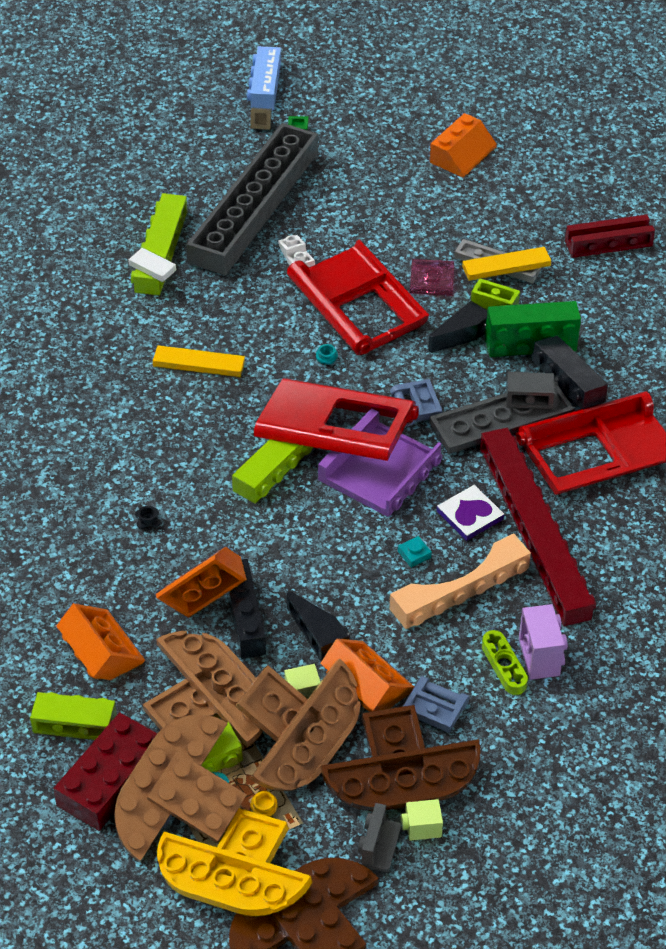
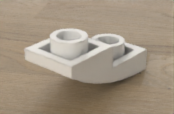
M298 235L287 236L285 239L278 241L280 249L289 265L298 260H302L308 267L315 265V260L306 251V244Z

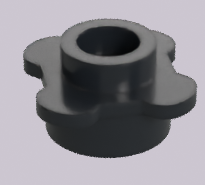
M143 506L136 511L135 517L138 518L137 527L139 529L158 527L161 523L157 517L159 514L158 509L152 506Z

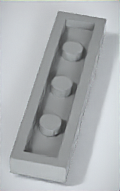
M463 239L455 250L454 258L465 261L505 254V252ZM541 268L504 275L534 283Z

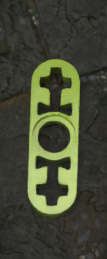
M496 630L486 632L482 639V650L504 689L512 695L524 693L527 688L528 676L505 636ZM498 643V651L496 652V647L494 644ZM505 658L510 660L511 664L509 666H502L497 661ZM513 673V678L515 679V681H512V682H511V679H512V675H511V674Z

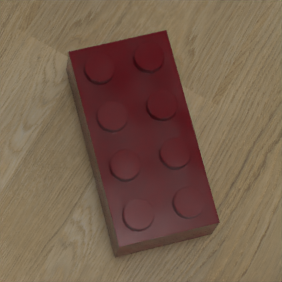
M119 712L55 785L53 790L56 806L100 831L115 814L117 798L123 785L158 733Z

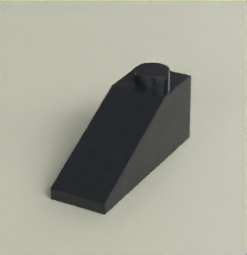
M473 301L467 303L429 335L428 351L433 353L479 339L486 333L487 310Z
M291 591L286 593L287 610L320 662L336 639L350 640V633L347 627L342 626L335 616Z

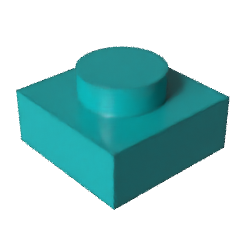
M419 536L398 545V553L411 568L432 557V551Z

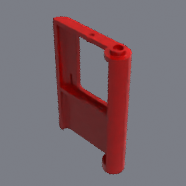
M360 239L356 241L352 248L312 267H308L302 260L293 262L287 269L288 277L357 355L367 354L421 327L429 318V314ZM371 291L376 292L403 322V324L389 329L387 332L374 338L363 335L339 308L341 305Z
M283 378L255 424L254 437L388 461L406 424H411L413 420H417L419 406H416V402L413 400ZM334 408L367 413L372 408L379 412V416L395 418L385 435L325 425Z
M646 391L521 426L516 433L518 444L524 447L556 495L666 463V431L654 417L653 400ZM593 435L598 438L613 462L563 477H556L539 451Z

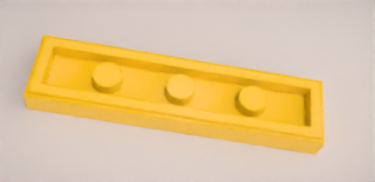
M545 247L465 260L462 267L470 281L551 266V259Z
M159 345L153 358L154 367L241 377L245 364V356Z

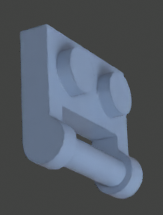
M430 379L399 384L390 389L392 397L405 399L404 395L409 394L411 400L416 402V406H419L417 420H413L411 424L407 423L406 426H411L418 421L429 420L430 416L442 413Z
M421 676L403 706L415 705L418 720L450 733L460 714L466 708L470 696L464 693H455L430 682L429 678ZM425 691H427V692H429V693H431V694H434V695H436V696H438V697H441V698H443V699H446V700H448V701H450V702H453V703H455V704H451V703L446 702V701H444V700H442V699H439V698H437V697H435V696H432V695H430V694H428V693H425Z

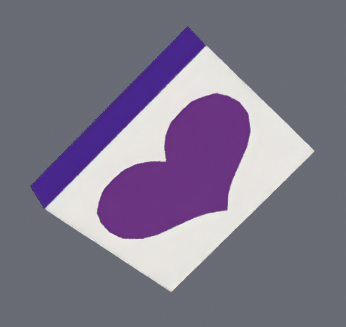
M475 485L437 505V512L466 541L504 520V513Z

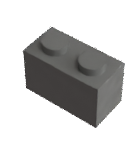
M508 372L506 407L553 408L554 373Z

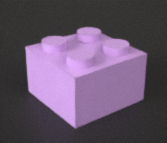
M553 604L522 608L519 642L530 680L560 676L561 666L565 665L564 650H567V638L565 634H561V618L559 614H555Z

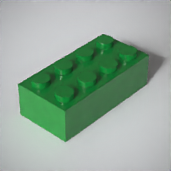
M577 302L489 306L485 333L489 357L532 355L534 352V342L558 335L573 351L577 352L581 323Z

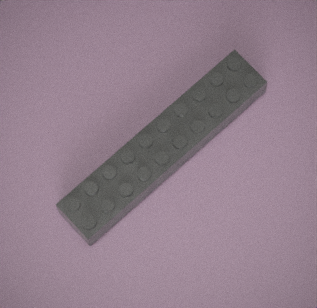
M284 123L280 124L186 244L188 264L225 276L318 154V133Z

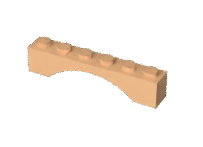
M513 533L493 543L492 549L484 562L464 577L441 584H409L391 593L390 611L405 629L418 626L426 619L434 615H440L446 609L454 605H460L466 599L476 594H482L488 588L496 584H502L516 574L524 573L529 568L531 552Z

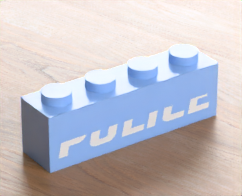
M258 46L257 54H253V66H251V77L249 78V89L247 90V101H251V108H267L272 110L275 108L281 67V47Z

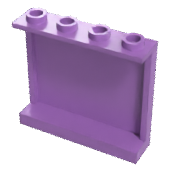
M371 408L351 430L385 435L390 427L380 423L379 412ZM402 434L388 461L330 451L318 464V480L389 517L395 510H399L403 500L408 495L411 496L414 493L416 486L428 477L430 470L440 464L442 460V443L438 442L431 449Z

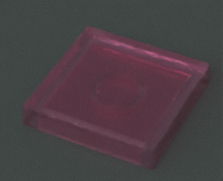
M412 259L410 294L453 296L454 261Z

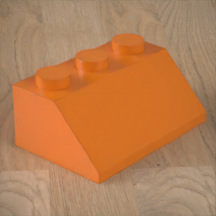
M464 113L430 144V163L464 178L496 148L497 144L481 120Z
M225 546L164 587L156 594V598L189 618L247 580L242 559Z
M73 603L56 625L62 633L63 640L72 647L74 655L82 661L87 668V673L94 679L112 680L143 664L145 661L107 609Z
M336 639L320 663L327 669L326 673H328L333 664L338 659H341L350 669L358 686L355 688L358 698L362 701L361 705L370 712L392 708L414 689V686L364 641Z

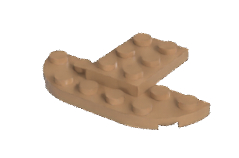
M178 631L157 638V646L186 679L143 704L144 712L161 730L172 721L189 715L220 717L223 721L230 723L236 736L246 747L253 744L262 734L263 730L238 710L235 705L256 677L230 648L218 638L207 633L198 635L187 634V631Z
M338 659L308 699L267 665L237 702L235 707L276 741L249 778L253 782L275 791H291L315 780L321 774V766L328 765L354 728L360 712V701H358L355 688L358 686L350 669L341 659Z
M189 715L172 721L158 732L126 780L117 798L115 824L122 845L138 862H141L170 815L175 816L216 843L221 838L247 795L202 767L203 762L226 728L227 722L209 715Z

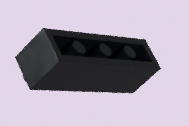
M558 335L534 342V352L532 354L534 363L545 373H554V382L582 410L606 402L608 383Z
M242 559L247 580L227 592L240 657L241 659L266 655V637L248 559Z

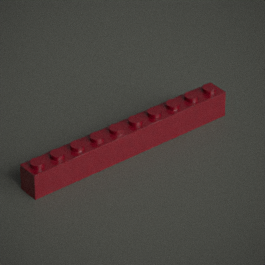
M508 427L481 433L480 450L525 546L531 552L533 563L557 613L560 615L563 626L592 620L593 610L596 609L595 598L592 594H589L586 580L578 572L576 559L571 557L566 539H562L559 525L551 517L550 506L548 503L545 504L542 490L539 486H536L533 472L526 466L525 455L523 452L520 453L516 437L511 435Z

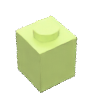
M315 664L284 670L285 680L307 699L320 683Z
M439 799L406 802V812L401 814L402 830L408 831L409 841L442 837L443 821Z

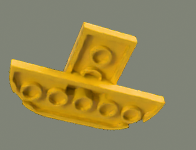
M238 808L217 847L167 832H163L158 844L157 860L161 873L167 884L174 891L185 897L238 914L261 916L281 911L299 900L312 884L310 875L270 864L289 830L287 822Z

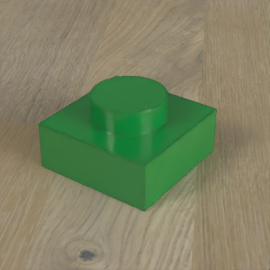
M289 116L288 125L308 130V116Z

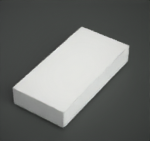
M141 248L128 259L130 266L161 282H164L176 271V264L144 248Z

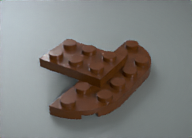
M415 705L363 713L362 719L371 757L321 766V773L326 785L342 802L364 811H373L375 803L386 805V810L406 807V802L446 800L463 791L472 781L477 771L481 752L480 742L477 739L425 748Z
M343 858L314 860L294 870L310 875L312 879L311 886L299 900L281 911L268 915L248 916L236 913L229 932L230 949H277L288 941L291 942L295 949H366L367 944L339 909L377 886L379 878L371 870L352 860Z

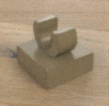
M252 107L250 128L270 130L272 109Z

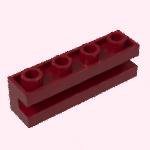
M647 214L567 225L565 244L572 258L653 247L655 229L653 225H649L650 219Z

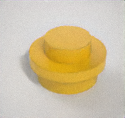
M260 791L251 799L250 807L252 812L270 817L276 812L278 803L276 797L270 792Z

